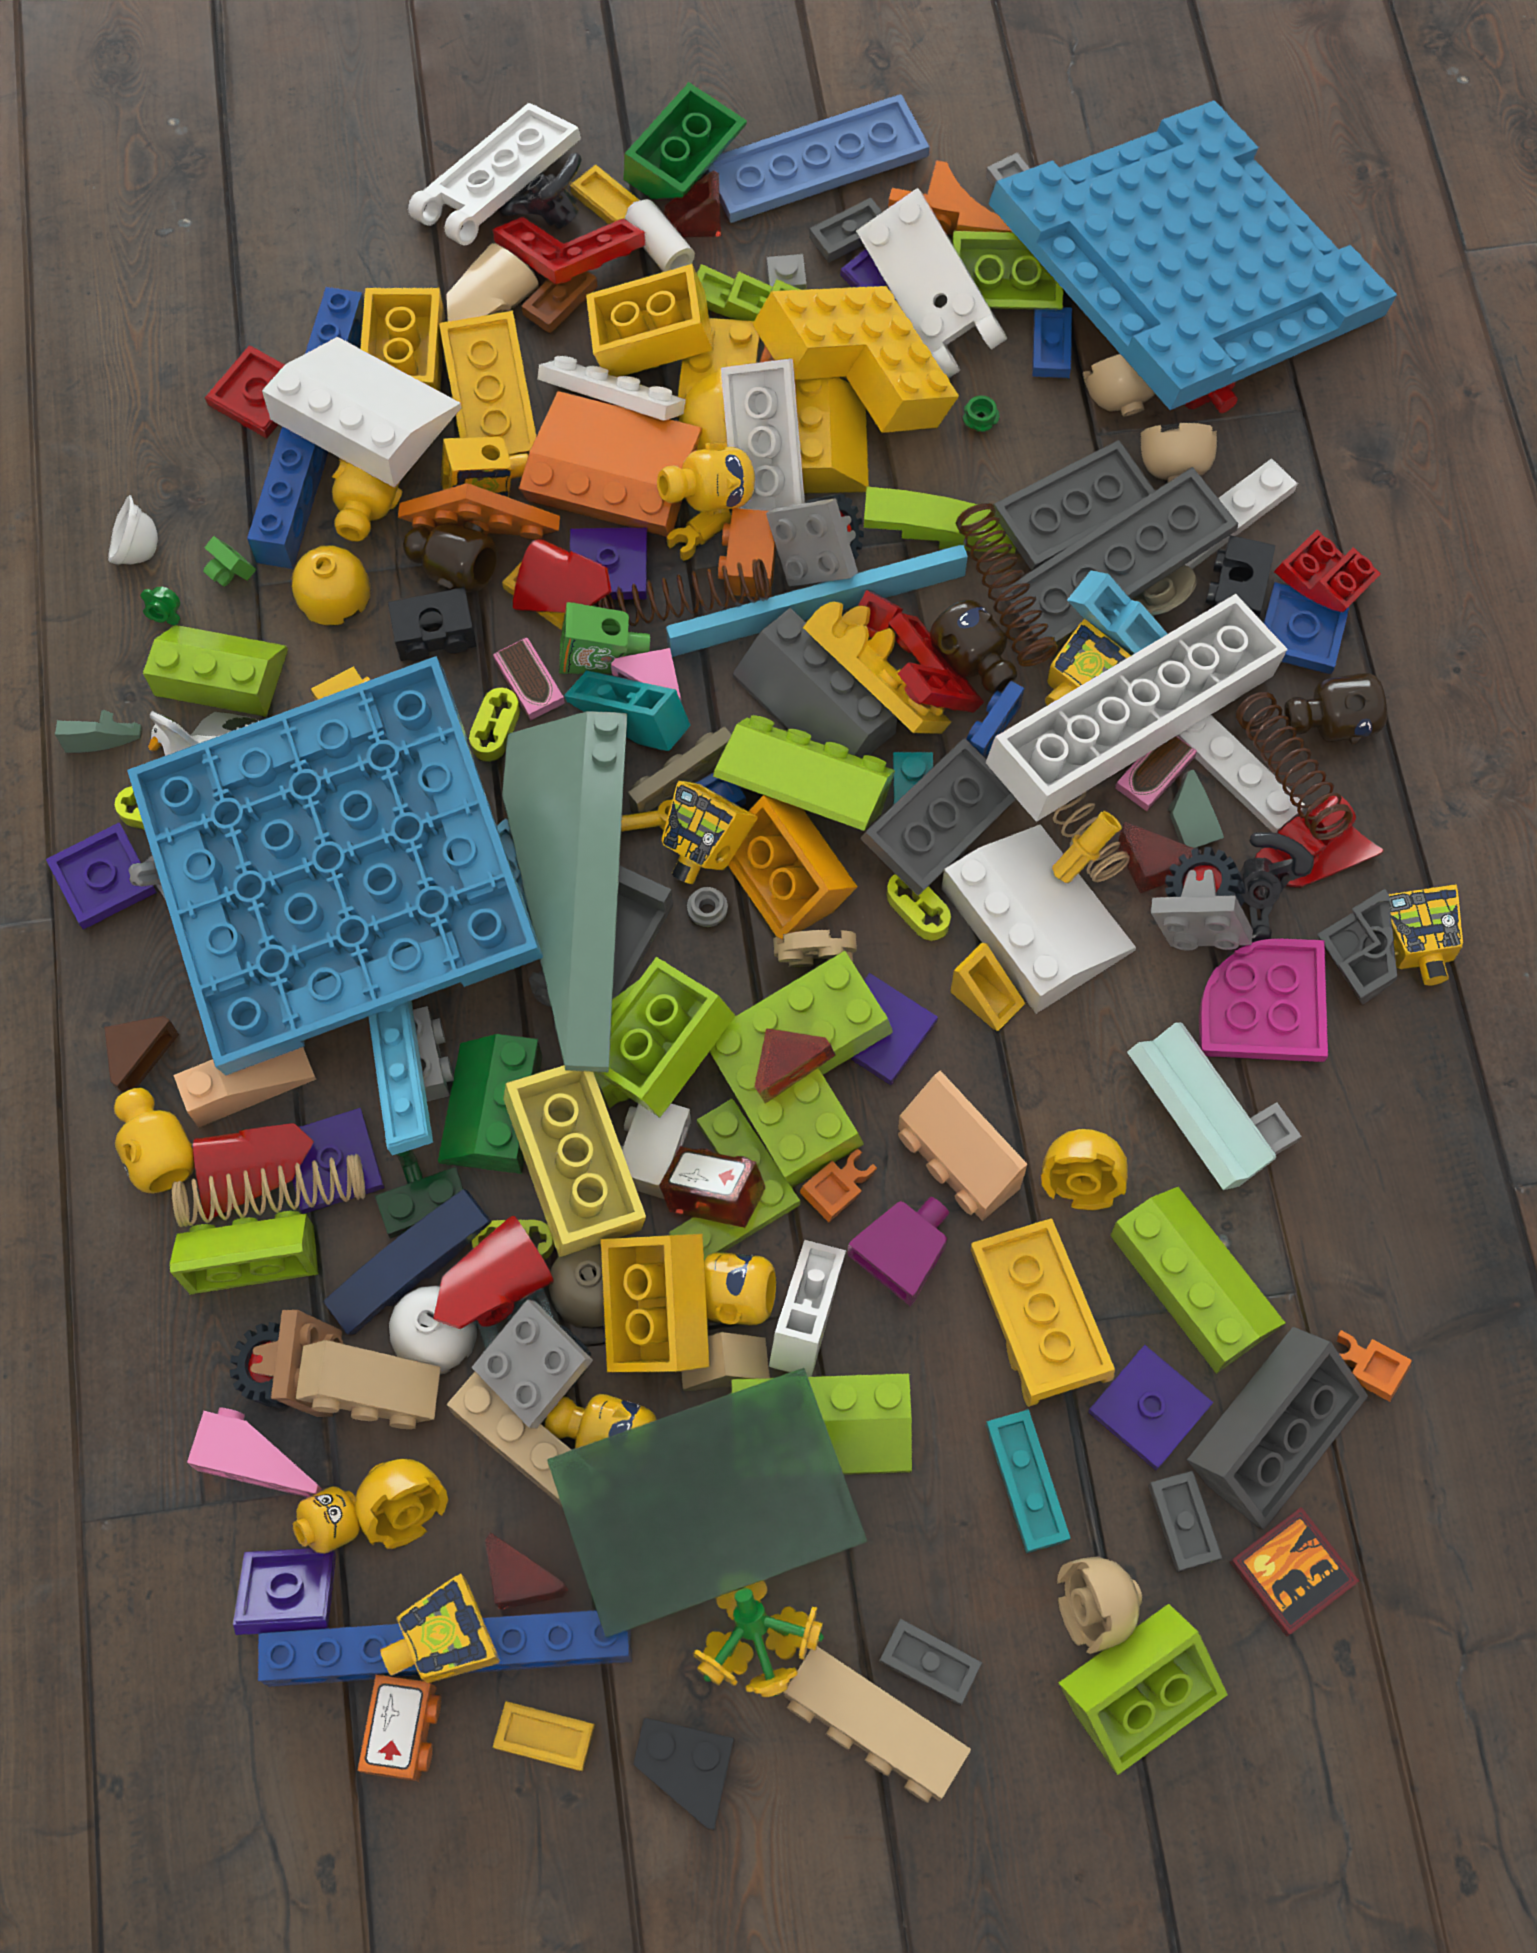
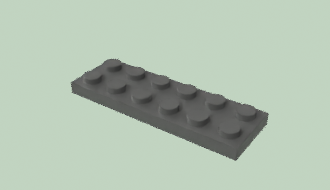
M1192 467L1032 570L1017 582L1009 585L1001 591V594L1017 584H1030V588L1026 593L1004 602L1009 607L1012 603L1024 597H1036V602L1031 607L1014 615L1018 618L1031 610H1041L1042 615L1040 618L1025 625L1024 628L1028 629L1040 623L1048 624V629L1041 635L1033 638V640L1036 641L1048 636L1054 637L1059 647L1069 640L1076 628L1084 620L1067 599L1091 570L1109 574L1126 595L1133 599L1238 530V522ZM1026 586L1011 591L1003 598L1013 596L1023 591L1026 588ZM1027 600L1016 605L1011 609V611L1026 606L1027 604L1032 602V600ZM1039 613L1026 616L1025 618L1020 620V623L1026 622L1034 618ZM1045 626L1036 628L1028 633L1030 635L1035 634ZM1049 646L1046 649L1042 650L1043 653L1048 651L1052 646Z

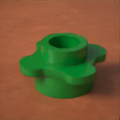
M155 587L153 590L145 589L142 591L140 596L145 602L143 613L147 618L160 623L166 621L170 625H177L179 623L180 616L176 612L181 603L179 597L172 590L166 587Z

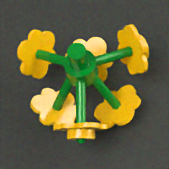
M747 1569L740 1570L737 1575L733 1573L724 1574L718 1582L721 1593L717 1595L716 1603L721 1609H726L728 1617L734 1620L736 1625L733 1631L726 1635L718 1631L708 1634L706 1638L707 1647L703 1653L697 1649L694 1652V1657L701 1662L697 1670L704 1675V1680L707 1682L712 1681L720 1685L724 1679L735 1686L737 1680L732 1675V1672L739 1675L744 1674L748 1668L747 1663L754 1656L752 1647L747 1643L741 1642V1638L753 1640L764 1674L750 1680L751 1683L745 1686L746 1691H754L756 1694L761 1693L762 1697L777 1696L788 1688L787 1683L790 1682L789 1679L795 1677L798 1672L796 1668L773 1670L766 1647L771 1651H775L777 1656L784 1660L790 1659L795 1654L796 1648H800L799 1658L803 1660L807 1648L816 1651L818 1642L824 1638L821 1633L823 1623L815 1621L817 1607L812 1606L808 1616L802 1611L796 1612L794 1608L787 1606L781 1611V1615L774 1614L770 1617L766 1615L765 1608L760 1600L767 1593V1585L764 1580L757 1577L753 1578L752 1573ZM767 1632L769 1636L764 1644L762 1636Z

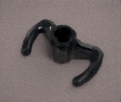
M578 153L570 154L557 177L554 174L548 176L544 174L538 175L499 209L500 213L504 216L520 214L541 215L550 226L555 225L557 229L565 227L575 218L579 211V208L575 205L576 199L569 193L566 187L572 181L581 165V156Z
M1255 832L1250 836V844L1254 847L1273 848L1289 854L1292 859L1272 863L1267 858H1250L1244 862L1240 871L1246 887V894H1242L1244 902L1249 905L1251 928L1253 930L1252 943L1271 939L1272 930L1269 927L1268 916L1275 902L1279 899L1281 892L1289 881L1307 876L1311 873L1314 866L1313 855L1302 844L1288 836L1277 833ZM1256 908L1260 909L1261 918H1257Z

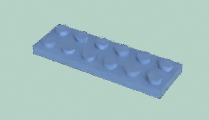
M902 94L722 153L706 170V174L730 223L928 157L930 146Z

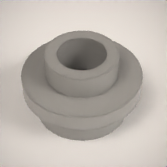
M703 887L691 894L687 902V911L690 919L697 925L712 927L724 920L728 911V904L725 896L719 890L712 887ZM705 904L715 907L711 913H703L700 908Z

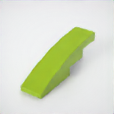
M702 264L697 271L698 278L705 291L708 310L735 320L755 321L771 291L800 290L778 279L775 280L773 286H770L739 271L735 279Z
M866 487L864 528L902 530L901 539L939 541V549L964 545L965 551H971V548L965 546V535L959 533L955 522L963 511L977 504L907 490ZM982 510L970 515L962 525L973 524L983 519L991 510ZM990 521L972 533L983 531L994 525L997 521ZM998 524L996 528L985 534L978 536H969L967 540L968 544L974 546V544L985 535L997 530H1004L1001 527V525ZM1002 533L985 539L978 546L997 540L1002 536ZM1006 534L999 543L984 549H975L974 551L987 552L997 545L1008 543L1012 545L1009 553L1015 554L1016 547ZM1008 546L1002 547L993 552L1003 553L1008 549Z

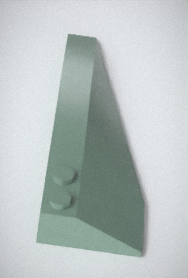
M586 711L509 733L507 737L502 800L508 817V826L514 843L518 869L521 873L529 917L543 954V958L539 960L546 981L549 1003L553 1011L564 1068L568 1071L609 1072L627 713Z

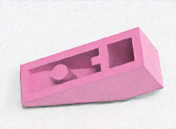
M219 1408L218 1414L203 1411L187 1461L196 1471L307 1498L323 1490L245 1421V1414L227 1408Z

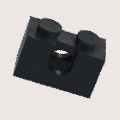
M1230 535L1226 549L1218 548L1213 571L1219 573L1218 582H1210L1205 604L1212 605L1213 608L1237 594L1259 618L1276 545Z
M465 587L388 602L394 640L400 661H420L426 659L431 651L445 649L448 653L456 654L465 651L467 648L477 647ZM434 627L440 628L435 632H427L429 629Z

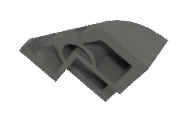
M1386 889L1352 908L1353 913L1317 934L1319 940H1324L1326 951L1362 1005L1376 997L1397 979L1390 899Z

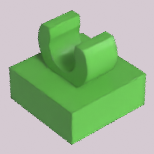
M215 536L204 547L215 558L205 566L203 572L213 581H218L224 587L231 582L234 574L248 581L257 570L234 548Z

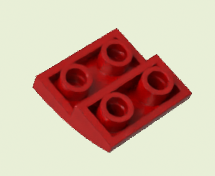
M1318 530L1309 536L1273 571L1284 582L1305 597L1342 613L1381 575L1372 565L1371 561L1361 555L1354 547L1344 556L1336 548L1335 544Z

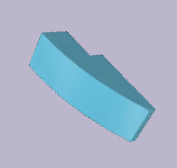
M1091 570L1067 599L1084 619L1089 621L1131 656L1167 635V632L1141 602L1131 600L1109 574Z

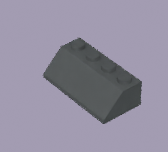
M789 608L759 633L734 670L733 678L787 731L788 729L804 731L811 735L812 741L823 745L826 742L843 745L849 749L848 754L863 759L864 755H870L896 734L897 717L803 629L806 622Z
M1292 1327L1187 1460L1210 1489L1258 1528L1265 1530L1363 1404L1368 1394L1330 1341Z

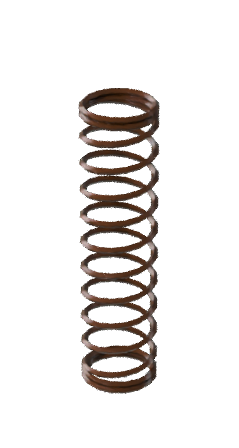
M989 503L974 505L958 516L955 522L959 533L965 535L964 544L971 548V559L977 561L976 571L983 575L982 584L989 588L988 597L995 601L994 611L1002 614L999 621L1002 626L1007 627L1006 637L1014 641L1012 651L1018 654L1016 658L1018 664L1028 667L1042 663L1055 654L1058 645L1054 637L1048 636L1036 640L1021 651L1016 650L1015 645L1018 641L1029 640L1041 635L1048 629V624L1040 623L1031 626L1019 634L1017 638L1010 636L1009 631L1011 628L1022 627L1036 621L1042 615V611L1037 609L1031 610L1016 618L1010 625L1004 623L1003 618L1005 615L1015 614L1028 609L1036 602V597H1024L1012 603L1005 611L998 610L997 605L999 601H1009L1023 595L1029 590L1030 584H1017L1007 589L998 598L992 596L991 591L993 588H1002L1017 582L1024 575V571L1013 570L999 577L992 585L986 583L985 578L987 575H996L1011 569L1018 562V558L1013 556L1006 557L994 563L986 572L980 570L979 565L981 562H990L1005 556L1012 549V545L1008 543L1000 544L988 550L980 559L974 557L973 552L975 549L991 547L999 543L1006 536V531L997 530L979 539L974 546L968 544L969 536L985 534L996 528L1000 523V518L994 517L996 514L994 505ZM982 510H991L983 519L973 524L962 525L970 515ZM990 521H997L994 525L983 531L972 533ZM1002 533V536L997 540L978 546L985 539ZM1008 546V549L1003 553L984 559L993 551ZM1014 560L1009 566L990 572L996 566L1006 561ZM1016 573H1020V575L1015 579L1003 584L996 585L1006 577ZM1026 586V588L1023 591L1013 596L1003 598L1011 591ZM1032 600V602L1024 607L1009 611L1024 601ZM1039 613L1037 616L1026 622L1016 624L1018 621L1025 618L1026 616ZM1045 626L1039 632L1023 637L1028 632L1036 628ZM1052 646L1048 651L1035 658L1022 660L1028 654H1033Z
M759 558L752 561L753 578L756 587L755 599H753L744 580L742 565L738 562L737 568L741 584L740 602H737L732 593L727 568L723 565L722 572L726 588L724 605L721 604L716 594L712 572L708 568L707 576L711 590L709 608L706 607L702 600L697 575L693 571L692 580L696 592L694 611L690 609L687 603L682 578L678 574L677 584L681 595L679 614L675 612L671 604L668 584L663 577L662 587L666 599V613L664 617L660 615L656 607L652 583L648 580L647 591L651 602V616L649 620L645 618L641 610L638 589L633 583L632 594L636 605L635 623H632L629 619V624L635 627L639 622L640 616L644 622L650 624L655 613L659 619L665 621L669 615V609L675 617L680 618L684 612V605L690 614L695 615L699 608V602L704 610L710 612L714 605V599L719 607L725 609L729 603V595L732 601L737 606H740L744 600V592L752 603H755L758 597L762 601L768 600L770 590L765 565ZM618 586L617 597L621 611L626 612L623 592ZM608 594L598 601V607L615 610L611 595Z
M1259 692L1249 696L1239 705L1236 711V719L1242 729L1246 730L1248 738L1254 741V747L1257 751L1261 752L1263 761L1268 763L1269 770L1275 774V779L1282 785L1284 793L1290 796L1292 805L1297 807L1298 814L1305 819V824L1310 829L1313 837L1318 840H1328L1338 836L1348 828L1352 821L1353 813L1348 805L1340 804L1341 795L1333 793V783L1325 781L1326 773L1318 770L1319 763L1317 760L1311 759L1312 753L1310 749L1303 748V739L1296 737V728L1289 726L1290 720L1282 715L1283 710L1281 706L1277 705L1273 694ZM1261 698L1271 699V705L1256 712L1250 721L1243 720L1245 711L1252 703ZM1269 709L1264 715L1255 719L1260 713ZM1275 709H1278V716L1270 718ZM1279 719H1285V727L1275 730L1267 739H1257L1260 731L1272 727ZM1262 724L1258 729H1250V727ZM1287 729L1293 731V737L1282 741L1274 750H1264L1267 742L1280 737ZM1250 732H1256L1255 736L1252 737ZM1294 740L1300 742L1299 749L1291 751L1280 761H1272L1275 752L1285 749ZM1257 742L1263 743L1262 748L1258 746ZM1301 751L1307 752L1308 757L1306 760L1297 763L1287 772H1279L1283 763L1292 760ZM1264 753H1271L1269 759L1266 758ZM1308 762L1315 764L1314 771L1305 774L1297 782L1286 783L1290 774L1301 770ZM1272 764H1278L1276 770H1274ZM1316 773L1322 774L1323 779L1321 782L1311 786L1305 793L1293 794L1298 785L1308 781ZM1279 775H1286L1283 781ZM1322 785L1330 786L1328 794L1319 797L1310 805H1301L1305 796L1314 793ZM1286 786H1293L1291 792L1287 790ZM1330 796L1338 798L1336 805L1327 807L1317 816H1308L1313 807L1323 803ZM1293 797H1301L1298 803L1293 799ZM1301 808H1308L1306 815L1303 814ZM1336 811H1345L1344 816L1336 823L1327 827L1316 828L1318 823L1329 814ZM1343 822L1338 828L1334 829L1331 832L1325 834H1318L1315 832L1329 830Z

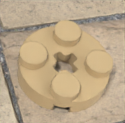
M829 930L783 934L784 940L778 937L773 938L774 956L778 957L779 962H789V967L813 966V959L823 958L830 960L843 951H846L853 962V953L857 951L856 933L841 930L842 939L831 938Z

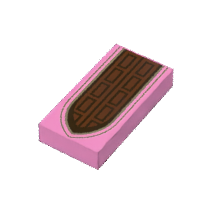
M528 637L493 654L496 665L511 690L517 696V700L530 721L565 704L562 693Z
M1175 736L1136 760L1117 781L1115 788L1145 811H1148L1195 758L1197 751Z

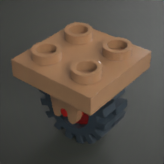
M282 1310L280 1325L269 1322L268 1326L263 1323L256 1325L257 1333L248 1330L244 1334L248 1340L246 1343L237 1342L234 1348L241 1350L239 1356L231 1355L230 1363L237 1365V1368L230 1370V1377L237 1380L233 1385L236 1390L242 1392V1396L268 1407L282 1408L286 1404L316 1417L333 1416V1413L313 1410L311 1402L297 1400L296 1392L303 1346L324 1340L343 1344L342 1330L299 1310Z

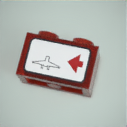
M683 1146L679 1147L659 1184L670 1212L746 1228L766 1189L756 1161L743 1156L732 1157L713 1153L704 1148L692 1149Z

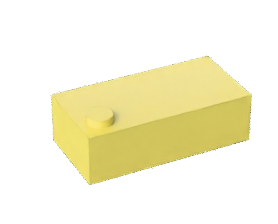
M563 1065L506 1083L504 1102L559 1257L601 1244V1239L620 1238L641 1231L646 1215L594 1073L592 1071L565 1070Z

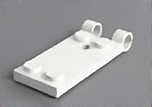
M528 103L426 189L416 192L409 202L408 211L410 216L425 225H432L439 219L442 206L447 204L456 209V211L452 212L446 220L445 234L461 245L472 243L478 234L479 225L581 140L578 127Z
M918 188L856 231L902 311L912 322L914 329L924 344L930 349L932 356L948 378L958 373L960 368L946 345L975 325L991 350L1008 339L924 195ZM940 295H945L947 297L946 305L942 308H937L935 306L936 298Z

